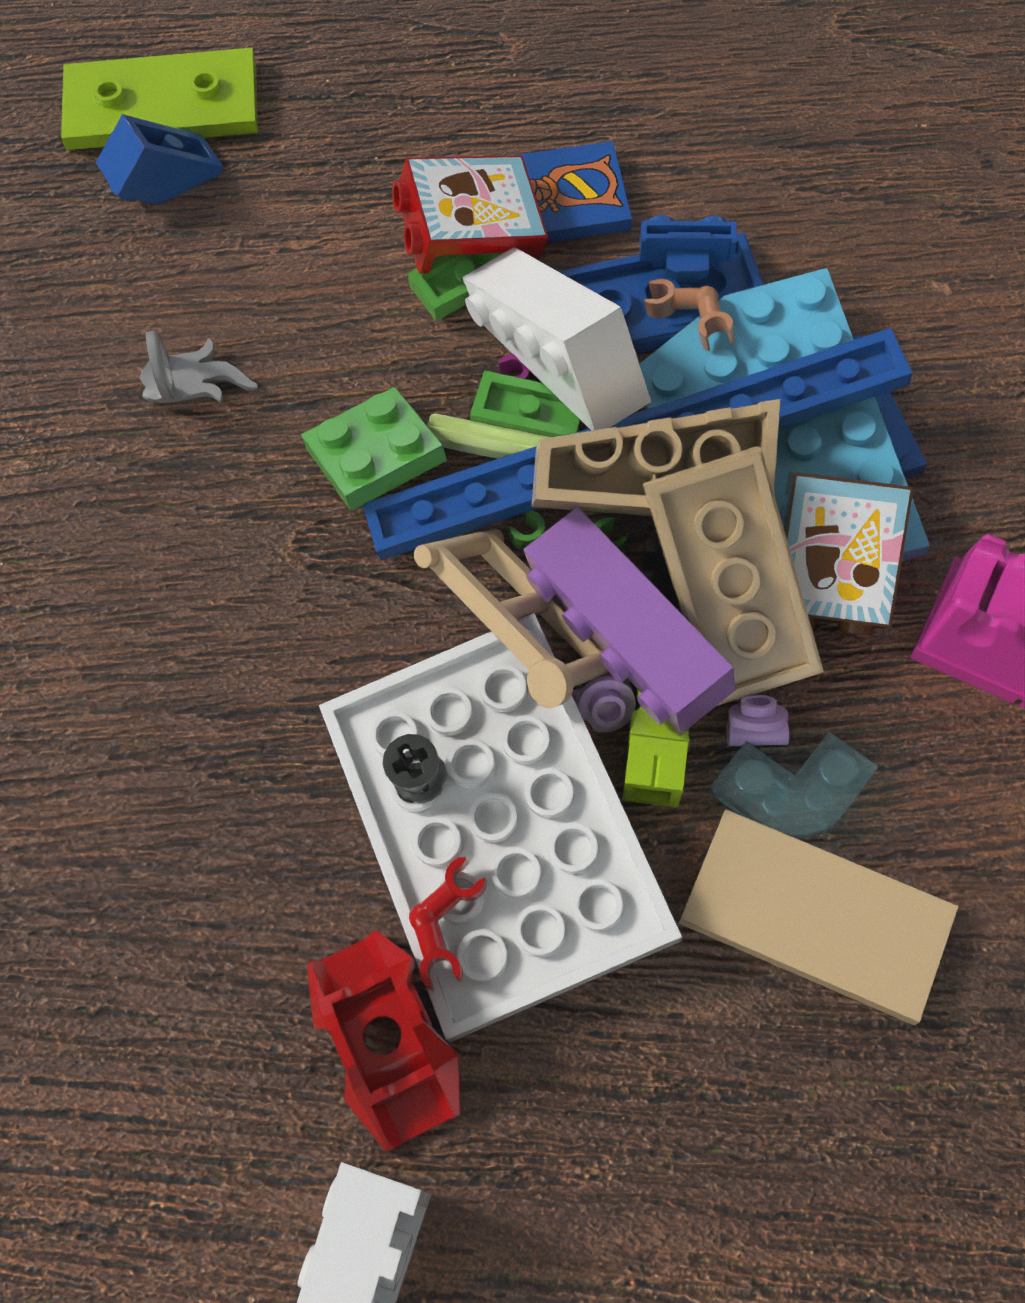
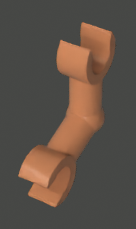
M656 279L649 282L653 299L644 300L648 316L661 319L672 315L676 310H699L701 319L698 323V331L701 345L705 350L710 351L708 338L715 332H725L730 343L734 344L736 339L733 319L729 314L721 311L718 302L719 296L713 287L675 288L674 284L667 279Z

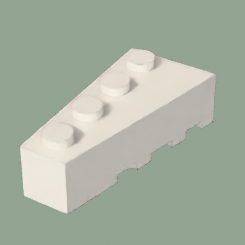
M515 247L462 277L469 293V297L465 299L466 307L473 320L480 327L484 325L591 431L610 428L651 403L620 306Z
M341 1162L337 1176L329 1189L322 1212V1217L324 1218L316 1243L310 1247L299 1275L298 1287L301 1288L297 1303H396L431 1194Z

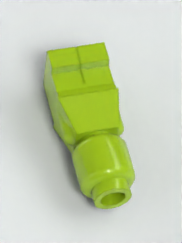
M637 689L638 697L641 694V692ZM640 706L639 710L633 711L626 751L628 755L622 795L623 801L678 808L684 787L687 750L690 743L689 729L680 735L668 721L658 725L642 706Z

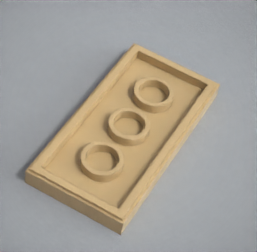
M756 446L643 483L681 613L734 668L736 690L718 705L823 673V667L762 449Z
M725 809L679 924L909 1024L916 1025L920 1023L958 906Z

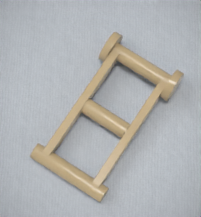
M485 530L416 547L414 559L417 565L421 568L430 567L529 670L527 675L528 689L532 698L539 705L546 708L557 707L570 699L573 687L598 677L612 676L599 658V654L603 652L602 649L590 637L582 642L571 631L562 617L566 610L555 598L545 602L536 593L526 578V574L531 570L504 544V536L500 530ZM481 555L521 596L499 602L459 560ZM533 613L535 615L540 614L582 658L564 664L562 661L554 658L518 620Z

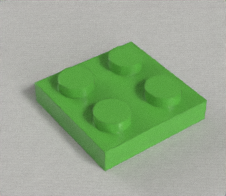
M395 387L381 394L374 395L367 401L334 418L325 420L320 425L301 434L307 451L350 511L447 461L443 445Z

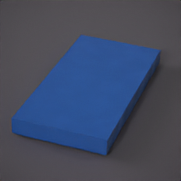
M745 233L737 234L733 262L720 261L719 268H709L708 277L699 280L697 283H676L675 280L666 277V268L652 267V261H639V254L558 271L621 307L636 354L659 349L700 316L699 310H676L666 318H651L647 315L644 303L645 299H653L649 282L656 279H667L674 284L675 288L711 286L717 291L719 300L725 295L764 285Z

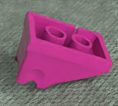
M986 534L962 558L955 556L910 658L1008 702L1014 703L1018 698L1021 700L1019 706L1025 709V554L1010 552L1006 548L1005 540Z

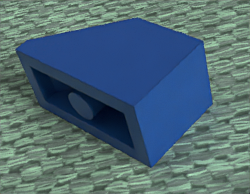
M124 114L121 115L96 161L97 166L105 176L111 191L115 195L129 202L138 200L157 205L220 175L224 168L202 135Z

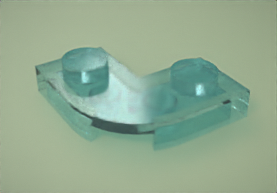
M828 732L794 776L745 741L713 782L709 793L743 817L789 836H809L822 831L825 833L836 825L875 773L878 766Z

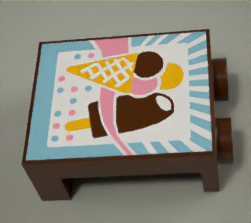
M796 472L788 473L785 494L789 496L784 531L811 627H815L816 618L839 621L838 630L862 635H873L874 626L891 628L914 487Z

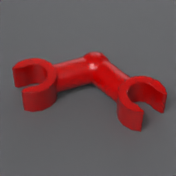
M467 856L459 857L452 861L446 869L445 882L423 902L416 904L409 913V922L415 931L423 956L419 967L420 979L432 992H434V985L430 977V971L432 966L438 961L449 962L459 982H461L463 977L462 965L457 957L447 950L438 921L461 900L467 902L479 898L486 890L488 883L486 878H482L469 889H461L456 886V876L469 864Z

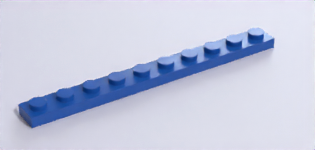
M888 328L631 414L612 427L621 428L644 424L651 420L670 417L674 419L704 414L711 410L729 407L733 409L780 399L778 428H782L910 385L913 373L892 329ZM586 429V430H583V431H580V432H577V433L587 432V431H591V430H590V429ZM537 446L364 504V512L375 550L380 560L382 561L415 550L419 545L445 540L538 509L539 507H532L535 452Z

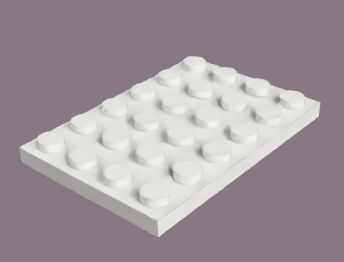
M535 613L519 619L518 621L554 657ZM492 631L319 705L418 968L423 956L415 931L409 922L411 909L416 904L423 902L445 882L447 867L459 857L467 856L469 864L456 876L455 884L457 887L469 889L482 878H486L488 882L486 890L479 898L467 902L461 900L438 921L447 950L457 957L463 970V977L461 982H459L452 971V965L447 961H438L432 966L430 971L434 992L426 987L445 1039L448 1042H453L682 941L680 931L572 695L566 703L554 708H546L539 705L532 698L528 689L527 675L529 670ZM406 734L421 735L429 739L436 748L438 756L445 764L447 779L444 782L442 793L434 800L417 803L413 800L404 799L385 775L382 765L383 755L388 745L397 737ZM405 749V750L403 751L404 754H405L406 752H408L409 749ZM419 760L408 765L412 778H416L423 773Z

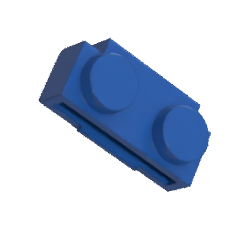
M665 215L654 216L648 221H641L639 261H652V267L666 268V277L675 280L676 283H697L699 280L708 277L709 268H719L720 261L733 262L737 244L736 222H727L725 218L720 216H708L700 221H675L673 218Z

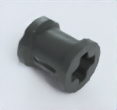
M406 734L392 741L384 752L382 765L385 775L404 799L425 803L434 800L442 793L444 782L447 779V771L444 762L438 756L436 748L429 739L417 734ZM405 749H409V751L404 754L403 751ZM419 760L423 773L416 778H412L408 765Z

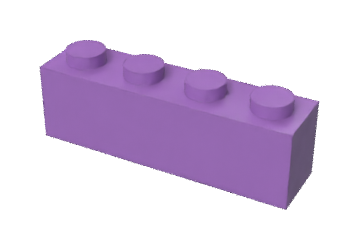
M578 507L523 549L531 569L526 574V578L536 593L545 602L555 598L566 610L562 617L571 631L582 642L590 637L602 649L603 652L599 654V658L603 665L620 683L628 678L641 692L637 697L639 703L658 725L668 721L681 735L736 690L734 668Z

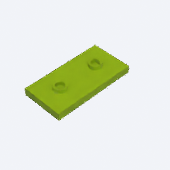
M253 47L64 64L61 139L66 150L105 147L122 114L200 134L204 138L258 133L256 59Z

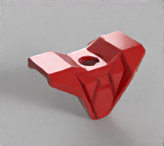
M375 930L360 942L325 959L314 960L308 963L307 977L314 1029L329 1030L346 1069L344 1100L386 1152L461 1114L460 1055L431 1027L432 1024L411 979L416 960ZM382 1017L390 1018L400 1026V1044L390 1054H373L368 1050L364 1041L366 1028L375 1019Z

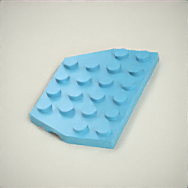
M828 269L817 270L723 296L718 302L721 311L729 314L733 319L736 339L734 344L730 343L725 332H715L708 338L710 351L705 350L700 341L698 323L701 316H698L639 364L651 399V403L645 407L649 409L853 341V336ZM875 397L778 428L774 495L783 527L789 496L785 494L789 472L908 486ZM913 499L902 561L927 555L930 546Z

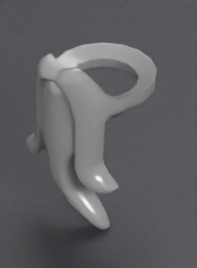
M158 331L146 332L149 361L139 377L142 384L146 387L142 394L145 400L154 403H175L211 397L222 403V392L214 384L230 382L247 391H254L258 388L257 383L251 381L233 365L223 361H212L215 351L210 338L207 339L205 345L199 351L168 356Z

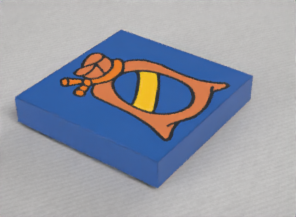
M613 141L516 155L523 156L547 231L548 240L546 243L631 230L632 216Z

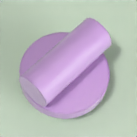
M602 676L591 680L581 689L573 690L572 693L583 721H588L596 732L604 733L620 729L629 722L631 714L635 711L636 701L629 680L620 683L613 676Z
M748 695L741 699V703L730 707L728 714L729 723H727L728 746L788 745V711L778 705L773 697Z

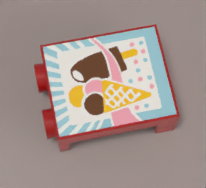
M523 156L405 158L400 180L394 181L392 189L393 206L396 213H402L405 223V250L408 255L414 256L419 274L430 273L434 258L440 255L505 253L513 247L539 261L548 240V235Z

